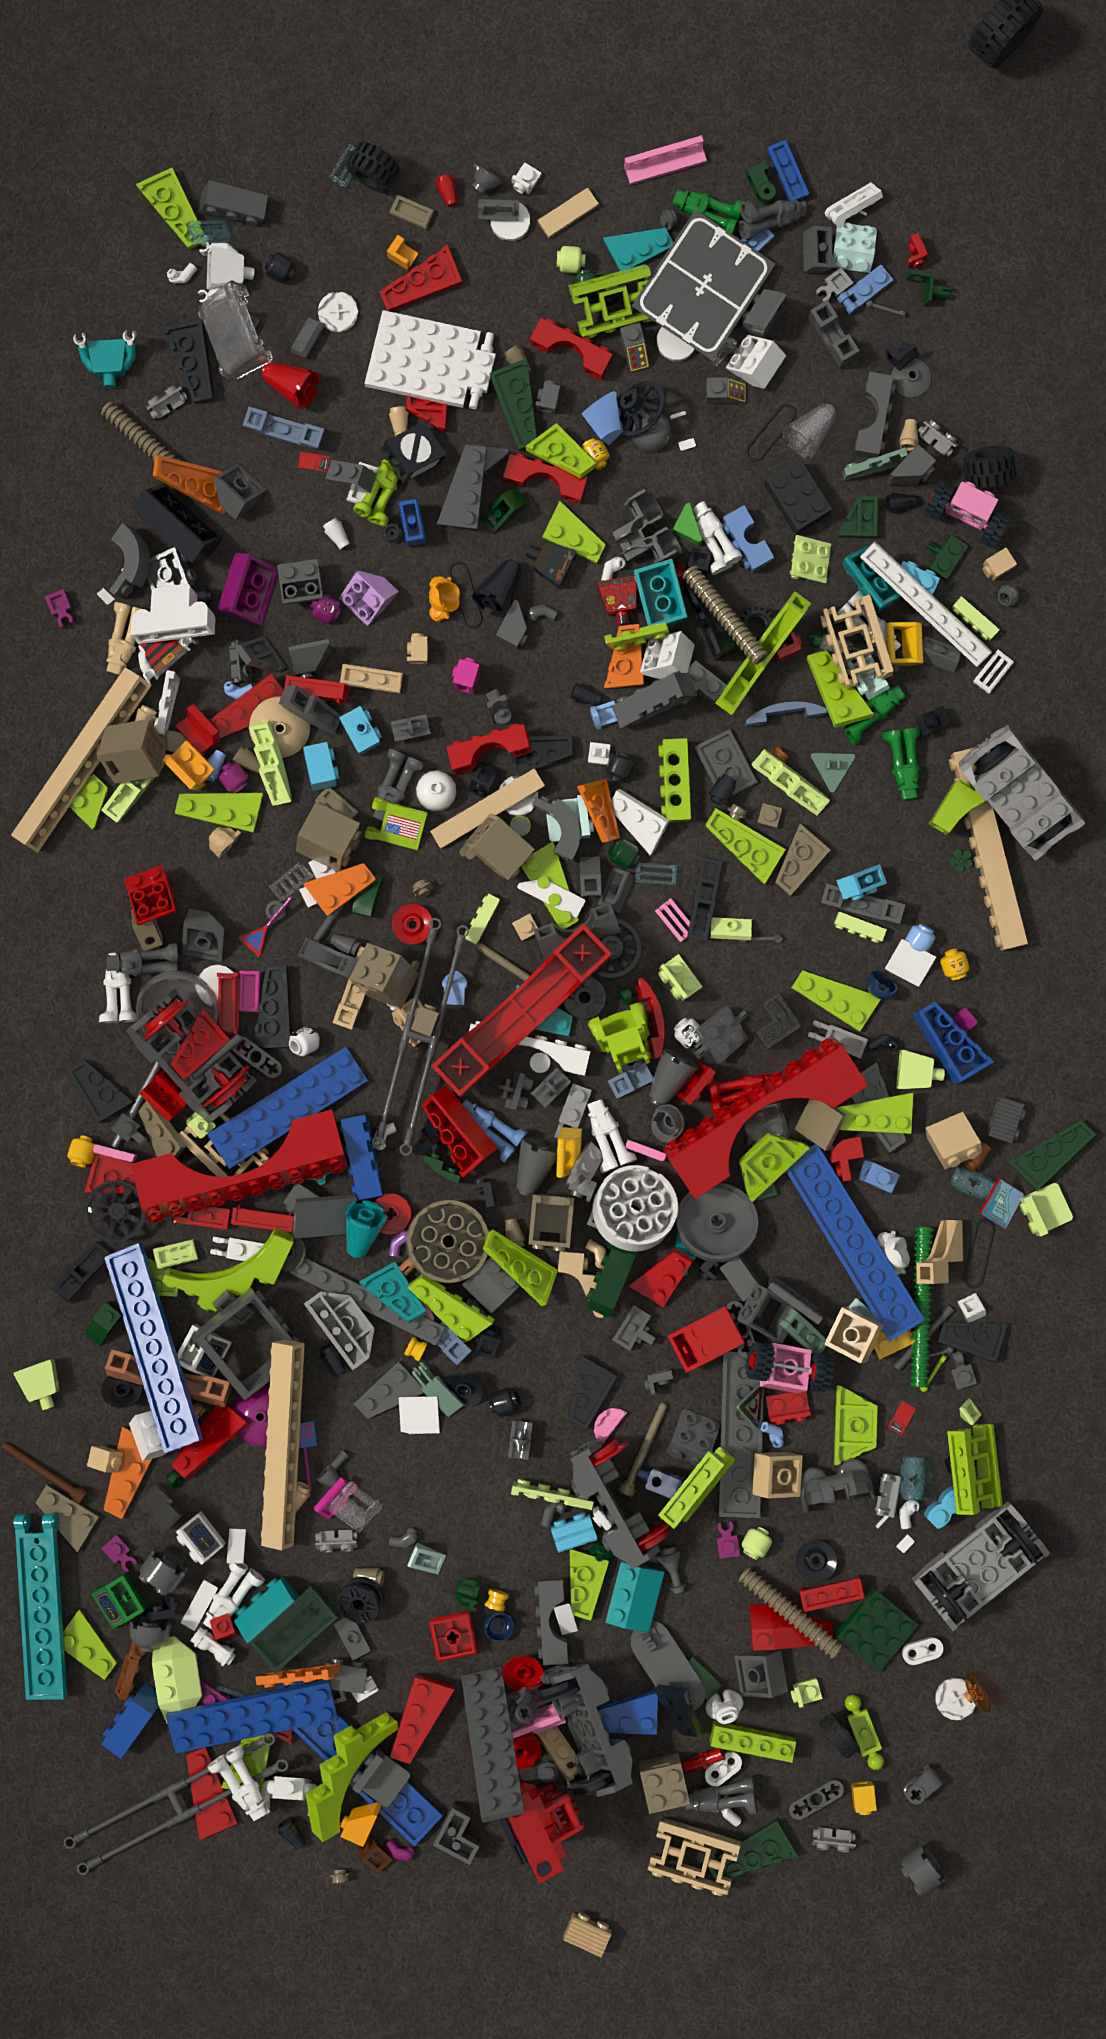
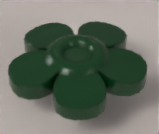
M960 849L954 850L953 855L955 857L949 859L950 865H956L955 870L957 872H962L964 866L971 868L972 861L966 860L971 857V853L965 850L962 854Z
M600 1539L594 1541V1546L589 1548L590 1554L595 1555V1559L599 1562L603 1561L604 1558L610 1559L612 1557V1552L606 1550Z

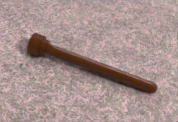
M8 1442L2 1444L4 1451L71 1494L72 1501L78 1505L83 1502L89 1492L83 1487L72 1486Z

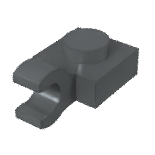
M124 1113L121 1114L110 1128L127 1142L131 1137L142 1146L148 1141L145 1136L137 1131L140 1125Z
M960 1351L952 1353L956 1367L950 1369L956 1389L977 1384L971 1364H964L963 1355Z

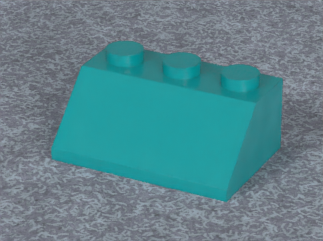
M866 546L847 556L843 560L842 565L846 569L847 574L857 584L859 590L865 596H871L874 609L879 613L891 606L901 595L860 558L869 548Z
M672 558L634 570L648 626L666 622L668 627H671L688 618Z
M622 1561L605 1623L624 1629L650 1632L665 1571L642 1564L631 1570L629 1564Z
M283 1576L280 1579L276 1577L266 1585L268 1589L263 1594L259 1591L251 1599L253 1603L248 1608L244 1605L235 1613L238 1617H236L234 1622L247 1643L286 1610L299 1595Z

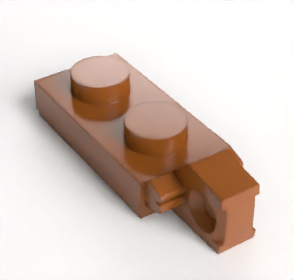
M133 1642L129 1653L126 1654L115 1690L119 1699L126 1701L134 1688L133 1679L134 1675L138 1674L140 1668V1657L145 1654V1651H142V1648Z

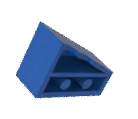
M145 1682L135 1697L131 1695L123 1705L126 1707V1710L124 1712L120 1710L113 1719L116 1724L114 1726L109 1725L103 1733V1736L106 1738L101 1745L120 1759L159 1706L156 1689L147 1682Z
M654 1689L596 1707L602 1715L601 1722L608 1733L657 1735L658 1696Z

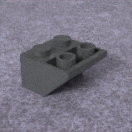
M318 559L277 565L283 605L323 599V585Z

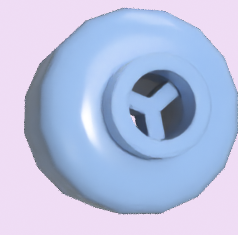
M921 923L914 925L910 929L905 941L909 942L910 946L919 952H928L935 941L934 930Z

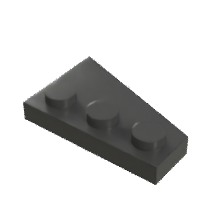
M398 1361L354 1405L368 1419L399 1405V1397H416L424 1392L422 1391L421 1384Z

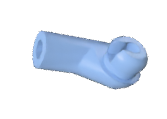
M231 681L224 684L225 693L234 699H237L252 688L251 684L240 688Z
M763 1422L761 1430L769 1434L770 1441L775 1448H780L784 1443L782 1429L777 1425Z

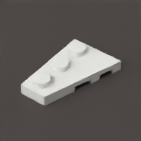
M169 670L166 671L163 694L159 702V717L156 718L154 724L158 734L165 737L169 729L180 682L178 675Z
M618 789L612 798L615 816L648 854L652 855L670 820L623 790Z

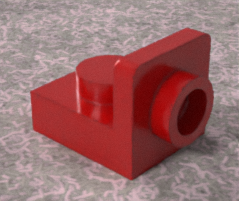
M919 233L910 236L909 244H907L910 254L915 255L907 260V268L922 266L928 256Z
M791 631L787 636L790 645L788 643L781 645L773 655L776 663L799 653L802 649L801 639L798 635H795L794 631Z
M227 1613L210 1620L215 1640L221 1642L240 1635L237 1626H234L230 1614Z

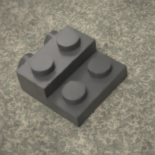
M173 547L150 558L147 580L151 591L154 588L169 587L172 584H189L191 588L196 586L194 582L196 580L195 572L189 568L188 561L183 558L176 548Z

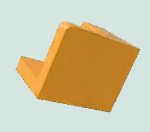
M397 235L387 250V256L395 263L409 270L418 256V252L405 245L404 238Z

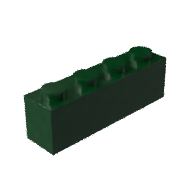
M611 1243L607 1246L610 1249L609 1254L605 1253L600 1263L603 1268L601 1271H597L593 1282L596 1283L594 1289L590 1288L586 1299L589 1300L586 1308L608 1318L614 1310L638 1252L623 1250Z

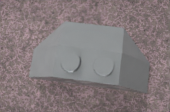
M320 1291L304 1303L352 1370L370 1358L375 1328L351 1295Z

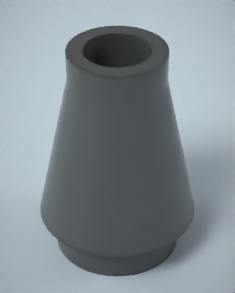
M336 933L330 941L331 945L335 946L345 955L354 958L357 956L359 947H362V943L358 939Z

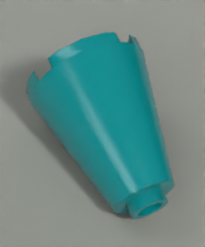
M363 1200L362 1203L356 1204L355 1201L349 1204L346 1210L347 1252L354 1258H361L367 1254L386 1223L387 1215L383 1213L384 1209L374 1202Z

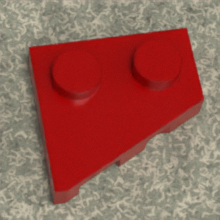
M407 396L406 411L437 429L445 431L447 404Z

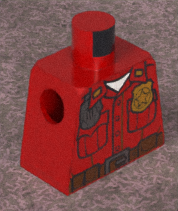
M635 576L598 581V589L607 615H616L618 626L630 624L628 613L636 612Z

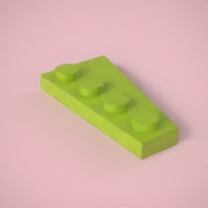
M173 168L136 184L137 188L188 249L200 245L203 240L207 241Z
M554 842L533 853L532 858L527 863L523 862L521 865L530 881L538 879L537 884L540 888H547L551 882L569 891L559 857L554 854ZM551 894L548 897L549 904L543 901L559 928L567 929L579 921L578 916L575 918L568 911H561L554 907L560 903L558 894Z

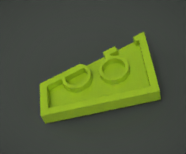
M557 423L526 445V451L580 479L596 468V462Z
M560 501L542 536L543 539L553 544L576 550L577 555L596 564L606 545Z
M664 622L638 629V633L628 630L621 632L619 637L612 638L610 634L604 636L611 650L621 651L627 648L626 645L633 643L635 646L646 643L647 639L654 638V640L663 639L666 637L665 634L670 633L667 623Z
M571 1548V1610L574 1616L591 1621L609 1560L603 1559V1561L599 1562L595 1559V1555Z
M79 1609L63 1631L64 1651L105 1680L118 1661L96 1633L92 1624L84 1616L85 1614Z

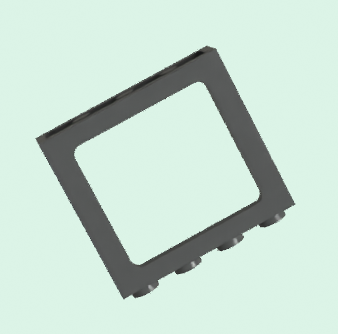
M252 1288L248 1289L192 1334L196 1342L244 1400L270 1381L271 1359L247 1378L240 1380L207 1340L208 1335L247 1304L253 1303L282 1340L300 1342L296 1336L290 1337L288 1326L284 1321L278 1322L276 1311L271 1306L267 1308L263 1303L266 1299L259 1290L255 1293Z

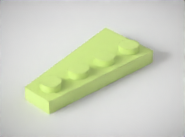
M518 1479V1482L513 1481L512 1495L518 1496L519 1492H524V1495L528 1498L536 1499L543 1496L544 1500L548 1502L560 1503L561 1500L564 1501L565 1505L592 1510L594 1500L590 1499V1496L583 1500L581 1495L577 1497V1495L570 1494V1490L558 1488V1491L551 1490L550 1486L538 1483L537 1487L530 1485L528 1480Z

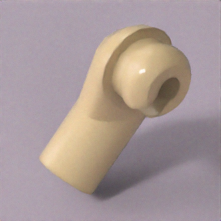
M590 1239L585 1248L594 1253L595 1265L597 1268L602 1269L603 1266L600 1263L604 1254H607V1250Z

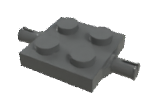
M723 1006L698 1027L695 1032L699 1036L702 1046L694 1052L696 1057L701 1059L702 1056L709 1053L716 1063H721L749 1038L741 1026V1022L748 1018L747 1012L742 1010L735 1017L728 1006Z

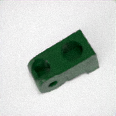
M766 161L747 169L746 177L758 201L765 205L770 204L774 200L776 193L774 185L769 183L766 176L769 169Z

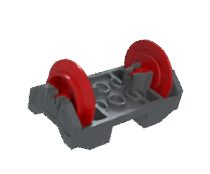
M174 988L130 1026L126 1032L150 1063L156 1060L181 1088L182 1091L179 1093V1096L207 1123H210L236 1102L257 1080L247 1072L249 1066L243 1067L230 1051L196 1080L191 1074L184 1080L170 1063L198 1015L187 1004L190 999L184 1001L178 994V990ZM150 1020L144 1026L148 1031L143 1040L138 1033V1029ZM212 1103L217 1108L211 1112L204 1107Z
M598 1437L570 1451L572 1456L570 1459L573 1463L572 1488L577 1497L581 1495L583 1500L596 1493L601 1506L606 1505V1515L612 1527L607 1531L603 1527L602 1542L608 1552L612 1551L614 1556L629 1564L632 1570L650 1560L660 1551L658 1543L669 1535L667 1528L670 1525L663 1521L648 1528L639 1511L627 1518L624 1517L606 1483L619 1477L610 1458L626 1448L629 1443H619L615 1438L602 1444Z

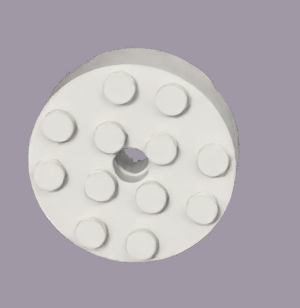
M639 1165L625 1166L612 1172L601 1184L593 1201V1218L600 1234L612 1245L627 1251H643L659 1244L673 1227L678 1214L676 1193L669 1181L663 1175L657 1174L648 1167ZM631 1206H637L640 1211L634 1210Z

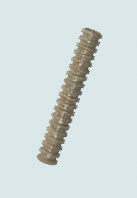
M113 401L108 402L103 407L101 415L103 417L106 416V420L115 425L117 429H120L121 433H125L124 435L129 437L130 441H134L135 445H139V448L143 449L145 454L148 453L150 458L153 457V461L157 455L176 459L174 454L171 455L169 450L166 451L165 446H162L160 442L157 443V439H152L151 434L143 430L142 426H138V423L134 422L133 418H129L127 413L124 414L122 409L119 410L120 407L115 405Z
M697 566L687 569L683 579L687 580V584L690 585L695 594H698L699 599L706 603V607L710 608V612L713 613L718 622H721V626L725 627L726 632L733 636L732 639L737 641L736 644L741 646L740 649L744 651L745 655H748V659L752 660V664L757 665L764 661L768 654L767 651H763L764 648L760 646L755 637H752V633L748 632V628L744 627V623L740 622V618H736V613H732L733 610L729 608L724 599H721V595L717 594L718 592L714 589L713 585H709V580H706L702 572L698 571Z
M747 1567L739 1577V1582H743L745 1587L748 1586L749 1591L753 1590L754 1595H758L760 1600L763 1599L765 1604L768 1603L770 1608L773 1607L774 1612L778 1611L779 1616H784V1620L790 1621L789 1624H793L795 1629L798 1628L800 1633L803 1632L805 1638L808 1636L810 1642L814 1641L815 1646H820L819 1649L821 1651L824 1650L826 1655L829 1654L831 1659L835 1658L843 1648V1644H839L837 1639L834 1640L832 1635L829 1636L827 1634L828 1631H823L822 1626L818 1627L817 1622H812L811 1617H806L807 1614H803L801 1609L798 1610L796 1605L793 1606L791 1604L792 1601L788 1602L786 1596L782 1597L781 1592H776V1588L773 1589L771 1584L768 1585L766 1580L761 1579L762 1576H757L756 1571L752 1572V1568Z

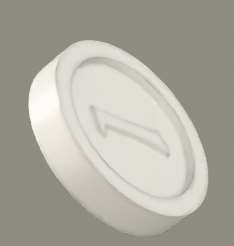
M536 1053L531 1057L530 1066L535 1072L543 1073L549 1069L550 1059L544 1053Z

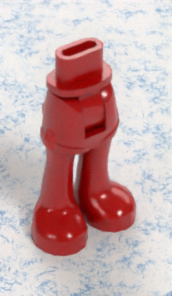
M763 1073L761 1075L743 1076V1078L724 1082L713 1080L707 1086L713 1115H716L721 1107L735 1102V1098L739 1095H746L752 1091V1087L756 1084H763L769 1080L770 1075ZM743 1088L741 1091L721 1094L726 1091Z

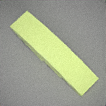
M270 720L250 724L249 730L256 745L254 751L261 766L259 773L272 805L291 802L292 797L288 778Z
M766 749L752 763L753 768L768 777L773 784L784 790L789 797L815 815H818L830 801L816 787Z
M164 761L162 763L161 770L165 766ZM155 777L122 782L101 811L118 823Z

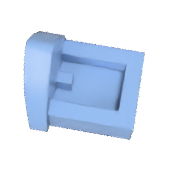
M614 701L590 707L592 720L597 730L602 729L601 727L618 722L612 709V705L615 704Z
M455 971L447 1004L464 1005L467 981L458 971ZM449 974L442 981L444 992Z

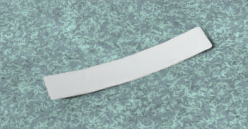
M205 1580L202 1582L181 1624L195 1631L218 1589L216 1586Z

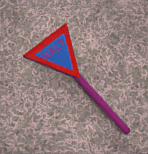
M290 896L264 927L237 937L259 958L262 953L267 929L293 900V897Z

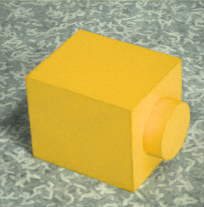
M872 1781L851 1783L855 1812L860 1815H869L872 1811H877Z

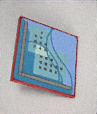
M998 1177L979 1214L1006 1230L1021 1203L1019 1198L1025 1194Z

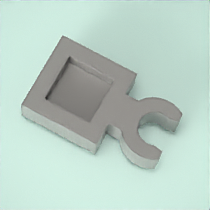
M840 267L825 279L827 286L819 287L816 294L819 295L821 292H825L827 296L822 302L829 301L831 294L834 293L838 297L851 287L853 282Z

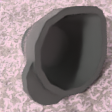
M474 163L473 166L476 168L474 174L475 182L472 186L479 192L486 195L488 191L494 190L503 184L492 171L481 164Z

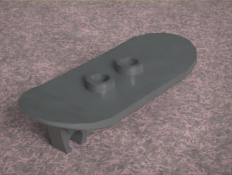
M652 1621L650 1632L634 1630L631 1636L633 1653L655 1687L660 1684L688 1688L690 1692L688 1699L692 1700L694 1705L692 1712L697 1710L705 1699V1687L669 1630L657 1621Z

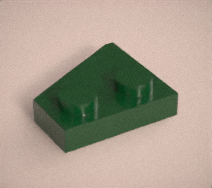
M857 496L837 537L876 538L878 496Z

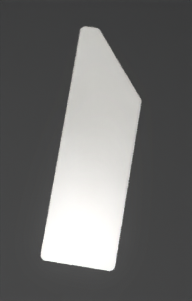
M538 879L518 884V889L548 904V897L551 894H558L560 903L554 907L561 911H568L575 918H577L585 903V899L551 882L545 889L538 886Z

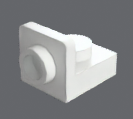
M524 162L517 175L512 177L513 188L521 194L525 192L529 195L542 173Z

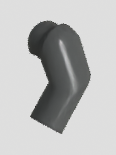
M545 604L531 607L528 610L527 617L531 621H536L538 617L544 615L554 621L558 611Z
M560 1500V1503L552 1502L544 1510L541 1525L550 1527L554 1514L556 1512L560 1514L565 1512L567 1506L564 1502Z
M409 1528L403 1537L390 1536L389 1546L408 1548L416 1542L418 1538L417 1530Z

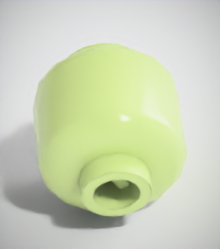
M563 246L561 251H557V267H560V271L563 273L577 274L581 267H585L586 254H582L580 247Z
M761 1527L749 1529L742 1541L743 1552L756 1560L758 1557H765L772 1544V1540L768 1536L769 1532Z

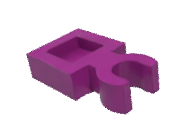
M64 589L45 596L52 616L58 615L57 622L61 628H64L63 620L65 618H68L70 623L74 624L73 617L67 613V611L72 610V607Z
M728 1521L729 1528L727 1530L721 1528V1522L717 1524L719 1532L722 1533V1537H716L719 1559L740 1556L737 1535H731L733 1530V1523L731 1521Z
M118 1534L101 1548L114 1564L120 1560L122 1562V1569L126 1572L130 1570L126 1565L127 1561H132L135 1565L138 1563L134 1556L127 1554L131 1548Z

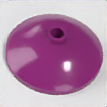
M266 1384L246 1400L239 1394L232 1407L250 1423L246 1429L243 1428L237 1434L245 1442L255 1446H267L266 1431L268 1428L267 1411L269 1408L268 1391L270 1385ZM258 1413H262L264 1415L263 1420H259L257 1418Z

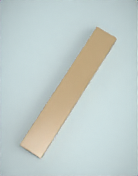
M532 769L430 832L440 849L479 827L489 814L499 815L539 791L545 785L536 770Z

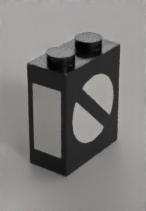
M425 421L386 440L381 448L384 459L390 463L394 474L400 478L402 483L441 464L447 455Z

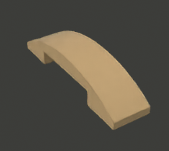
M359 947L356 956L358 960L364 950L363 947ZM350 979L336 1011L333 1023L352 1030L366 994Z

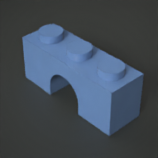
M745 505L723 517V531L726 535L729 534L733 540L731 542L732 545L741 552L743 557L741 562L746 570L750 569L751 573L773 562L774 556L765 540L758 544H750L744 538V533L754 525V521Z

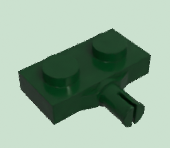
M953 535L941 547L930 541L926 549H929L936 555L928 570L947 580L968 545Z

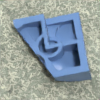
M615 391L603 396L582 413L599 438L608 445L623 432V424L620 421L621 409L617 405L619 395Z

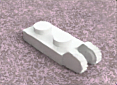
M213 1236L215 1243H226L228 1248L227 1251L211 1249L210 1254L245 1261L254 1255L265 1243Z

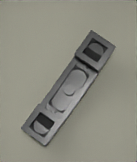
M827 883L821 901L822 904L895 924L901 923L905 904L864 895V897L852 900V897L843 900L839 887Z

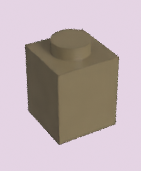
M427 1004L424 1007L419 1006L411 1030L431 1036L439 1013L435 1012L436 1007Z

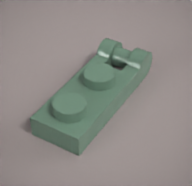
M791 1308L787 1312L789 1315L785 1320L782 1319L779 1325L805 1349L812 1350L811 1354H821L826 1347L825 1342L827 1339L796 1310ZM796 1320L797 1323L792 1327L791 1324Z

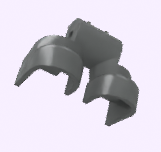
M643 489L628 498L624 506L629 509L634 520L612 532L616 539L615 542L619 543L623 549L622 556H625L626 560L631 562L652 552L655 564L671 558L675 559L682 555V548L669 527L666 526L649 537H645L642 531L646 526L653 525L665 518L654 495L650 491Z
M850 1458L841 1462L837 1469V1474L827 1476L821 1468L816 1466L804 1468L801 1475L800 1493L803 1512L808 1513V1505L821 1502L835 1504L834 1491L843 1489L847 1501L855 1495L868 1492L870 1497L874 1499L873 1485L867 1466L857 1458Z

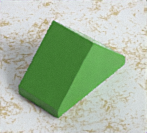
M689 502L685 504L673 528V533L699 546L702 544V538Z

